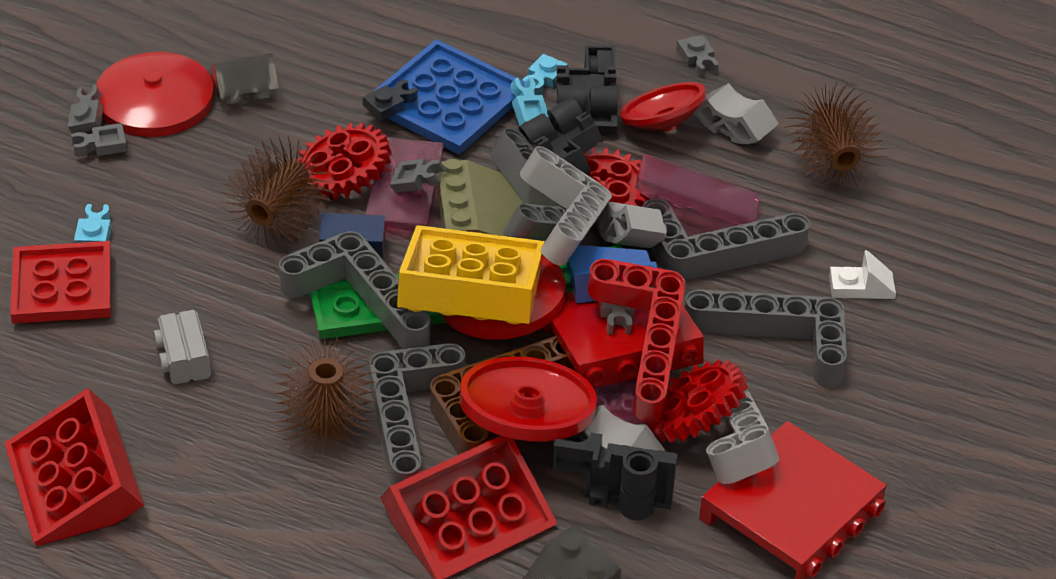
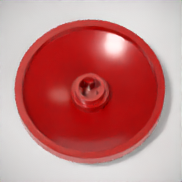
M147 52L124 58L107 68L96 83L102 93L100 100L104 106L102 119L108 125L122 123L124 133L134 136L160 137L182 132L200 122L208 114L214 102L213 81L206 68L189 57L170 52Z
M543 255L534 307L529 324H510L506 321L494 319L478 320L471 316L463 315L446 316L441 314V316L455 330L476 338L500 340L530 334L549 324L561 312L567 296L564 273L559 265L552 263Z
M502 357L482 362L472 367L464 375L461 381L459 401L464 413L477 425L490 432L524 441H554L555 439L560 440L574 436L585 430L592 423L596 411L597 396L592 385L582 375L566 366L531 357Z

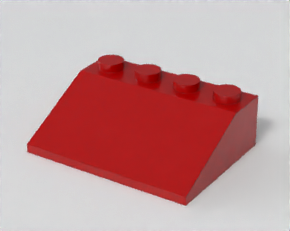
M89 388L4 442L33 542L37 546L114 525L144 506L112 410Z
M504 436L494 438L390 486L380 497L396 530L433 579H446L558 524L514 439Z

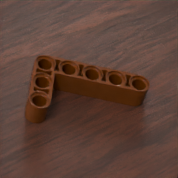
M557 336L439 375L431 381V413L457 455L488 442L490 437V431L473 422L461 408L459 396L461 381L464 375L472 367L482 362L502 357L544 359L576 371L557 340Z

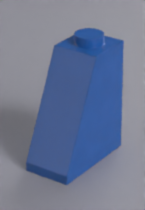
M579 245L566 263L567 275L576 303L595 301L589 296L587 286L590 267L596 260L611 259L657 268L656 262L650 261L646 250Z

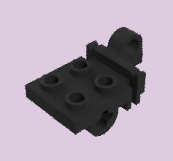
M586 45L584 68H569V65H557V104L572 97L578 103L583 113L586 112L588 115H591L600 133L617 134L618 89L616 86L615 46Z
M570 97L547 110L548 117L542 113L519 126L520 133L528 139L534 149L537 146L544 147L586 175L591 174L584 153L597 146V143H602L603 139L591 115H588L586 112L583 113L574 98Z
M580 432L565 439H555L553 469L587 474L585 496L589 497V505L594 506L595 500H600L601 507L606 508L607 500L618 501L619 510L622 515L631 520H643L649 517L654 507L671 510L677 453L608 443L607 449H602L603 434L591 433L588 437L584 432Z

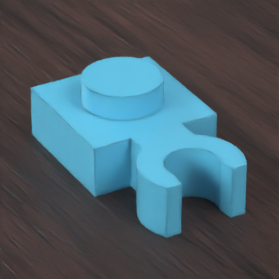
M542 54L528 69V75L522 80L526 82L529 77H532L536 84L535 95H542L545 85L551 88L556 85L557 65L568 64Z
M532 77L526 80L524 83L525 87L520 84L519 78H515L510 85L512 93L516 96L512 104L519 125L542 113L548 117L543 95L534 94L536 84Z
M87 204L85 207L86 219L79 218L74 243L109 241L111 233L109 206L104 204L103 210L95 213L92 210V204Z

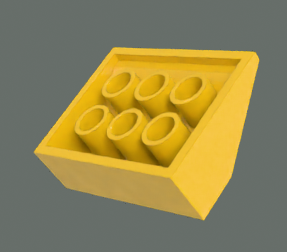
M416 225L399 271L397 307L407 308L414 312L424 310L439 312L446 316L463 315L471 316L478 320L494 319L506 321L510 324H529L543 258L541 247L545 241Z

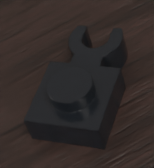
M401 80L393 89L385 85L363 96V106L382 121L404 110L405 103L416 101L418 99V89L415 87L408 90V81Z

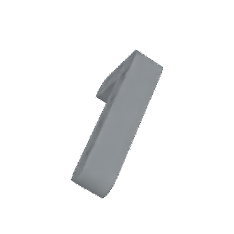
M537 146L521 169L520 176L529 185L567 209L541 247V252L545 258L554 264L564 266L594 225L612 195L602 184L552 151Z

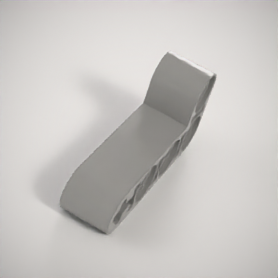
M748 389L744 391L746 397L738 400L740 407L730 409L732 415L726 417L733 434L712 442L706 449L717 481L722 484H730L764 471L779 461V455L769 428Z

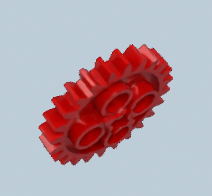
M349 123L346 129H342L340 125H337L334 132L326 129L325 136L316 135V142H307V152L306 150H300L299 155L301 158L297 159L300 162L303 158L301 162L303 165L309 161L311 162L306 169L311 166L316 167L308 170L309 173H332L309 175V177L327 181L319 182L318 180L314 183L332 191L318 190L326 197L332 195L333 200H337L340 194H344L345 198H349L350 192L353 190L360 194V187H372L370 183L372 179L380 180L379 172H387L386 164L392 162L390 158L392 151L387 137L382 134L381 129L375 130L373 125L365 128L363 123L354 128L352 123Z
M592 148L591 154L584 153L591 170V174L588 176L610 191L612 197L609 202L643 207L644 203L650 200L653 189L652 175L648 174V167H640V159L631 162V154L622 157L620 156V150L609 154L608 148H604L603 153H598L595 148Z
M718 359L713 365L707 361L702 368L694 365L691 372L687 373L684 370L681 373V377H672L670 379L671 384L667 387L661 417L653 422H645V424L661 442L668 439L670 443H673L678 437L681 442H684L688 435L691 434L693 438H696L699 431L709 432L711 425L722 424L720 419L723 416L728 417L732 415L730 409L740 407L738 400L746 397L744 391L748 389L747 379L736 363L731 364L730 360L722 363Z

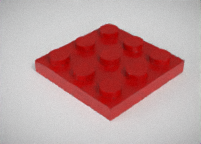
M110 241L13 247L10 311L12 324L111 317Z

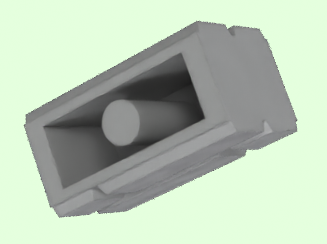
M197 311L179 312V315L175 313L161 315L158 318L159 330H153L156 349H163L164 353H159L162 373L169 372L171 383L174 385L187 383L190 379L194 381L208 379L211 376L210 359Z

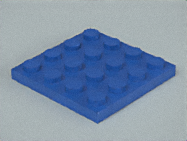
M435 39L375 90L385 85L393 89L399 81L407 80L408 90L415 87L418 89V99L412 103H405L404 110L387 119L460 155L513 108L512 101L516 96L512 93L510 85L516 77ZM520 80V84L525 87V81Z

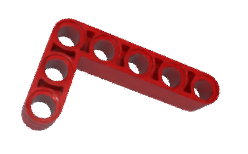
M599 259L593 262L590 267L587 286L589 296L593 300L602 303L650 311L632 408L635 417L644 422L656 421L663 413L685 290V280L678 272L611 259Z

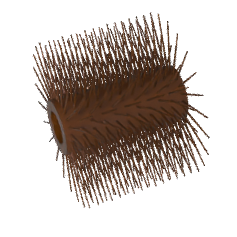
M826 83L824 105L817 94L821 106L819 107L817 102L813 103L817 109L808 108L813 111V114L805 111H796L810 115V118H784L809 121L787 127H804L809 129L807 131L800 129L788 135L802 134L791 143L803 142L794 151L806 150L797 158H809L801 167L810 166V163L814 165L806 174L820 169L813 179L821 175L822 171L828 170L822 181L825 180L834 167L835 172L831 179L832 182L834 176L836 179L838 171L839 185L841 172L843 183V171H845L846 180L847 170H849L855 181L851 169L855 172V166L857 165L862 169L865 168L858 164L861 161L867 162L862 160V157H888L864 154L885 148H869L871 146L865 147L863 145H875L886 140L870 141L869 139H864L865 137L873 139L883 132L870 133L879 123L866 125L874 116H862L871 108L857 111L866 101L851 107L853 102L859 97L857 96L848 102L849 104L845 109L843 105L848 98L846 96L842 102L840 101V107L838 108L837 102L840 95L835 100V104L832 105L833 95L831 94L830 101L829 93V104H827Z
M270 139L274 152L271 149L270 151L276 158L273 159L271 155H268L269 152L267 153V150H265L263 155L267 157L268 160L266 161L255 151L257 156L250 155L252 158L258 157L260 165L252 163L250 158H248L250 163L241 162L243 165L251 164L254 173L248 172L242 165L244 178L233 177L234 180L236 179L241 182L239 183L240 185H229L230 188L241 191L243 196L239 194H228L227 196L231 198L236 197L248 202L229 204L244 207L246 210L224 212H247L245 214L248 215L243 217H250L249 221L253 220L252 223L259 224L257 229L258 237L260 225L264 227L265 243H267L266 226L269 229L270 225V234L276 245L273 233L275 229L272 223L280 237L283 233L280 229L281 226L285 228L287 233H290L289 235L287 234L289 237L292 233L289 230L290 225L295 230L297 229L299 234V230L304 231L303 228H300L301 226H297L296 220L302 223H310L309 220L305 221L303 213L310 214V217L313 219L314 211H310L309 205L326 209L324 205L319 204L318 206L317 203L313 202V198L316 197L328 201L330 199L328 197L325 199L324 196H319L311 190L332 191L324 187H317L320 185L314 183L318 180L319 182L327 181L311 178L309 175L332 173H309L308 170L313 168L309 167L306 169L308 163L303 165L301 163L303 158L300 162L299 160L297 161L298 156L296 154V160H293L291 141L289 142L290 159H288L281 143L282 161L281 157L277 156L275 144Z
M325 336L324 358H322L320 352V356L318 354L319 359L315 360L310 352L309 355L314 360L312 363L301 353L300 356L309 363L310 366L289 357L288 359L296 362L303 368L281 365L296 373L277 374L291 380L274 384L283 385L290 389L274 394H281L290 399L274 403L283 404L291 408L274 413L292 415V417L274 422H298L289 428L279 430L281 432L292 428L305 427L283 440L292 438L301 432L303 434L308 429L309 432L299 441L301 442L304 438L306 439L313 432L315 434L310 441H313L317 434V436L319 435L318 445L319 439L322 443V437L325 435L326 455L327 435L329 441L331 437L332 444L335 447L331 434L334 437L336 435L340 442L339 435L337 436L335 433L338 431L347 440L349 439L356 445L357 443L347 437L341 429L360 437L361 435L355 433L347 426L367 430L368 428L362 427L353 421H375L361 417L358 414L375 412V410H368L360 406L365 403L376 402L361 397L364 394L374 392L361 386L377 382L358 378L377 372H354L370 364L347 368L350 364L360 359L359 357L343 365L342 362L354 353V350L337 362L336 360L340 354H337L335 360L334 357L331 359L333 351L331 354L329 348L328 358H326Z

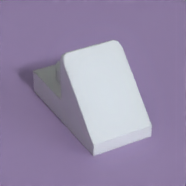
M867 250L864 252L862 267H830L829 280L832 298L895 299L896 297L892 271Z

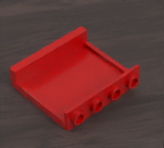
M571 292L567 293L561 312L549 324L544 326L542 330L544 333L553 331L577 373L582 375L593 388H599L638 378L650 311L635 309L630 334L625 333V328L622 325H614L613 334H608L606 331L608 317L600 316L599 302L576 303L574 294ZM683 305L681 307L670 371L704 363V336Z
M787 421L771 435L779 455V461L774 466L730 484L717 482L701 497L699 519L711 526L718 518H721L796 569L795 579L814 578L829 557L835 558L850 537L856 538L871 517L877 518L882 513L886 505L884 496L887 485Z

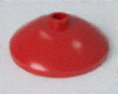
M696 82L676 83L656 88L639 95L625 104L620 110V117L623 123L634 128L650 131L661 129L664 132L678 128L680 123L686 121L703 104L707 92L703 84Z

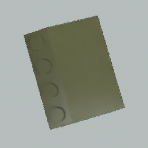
M449 159L441 161L446 168L444 172L437 173L441 180L440 184L437 185V197L442 228L505 236L503 233L504 227L517 207L524 203L501 172L469 160Z

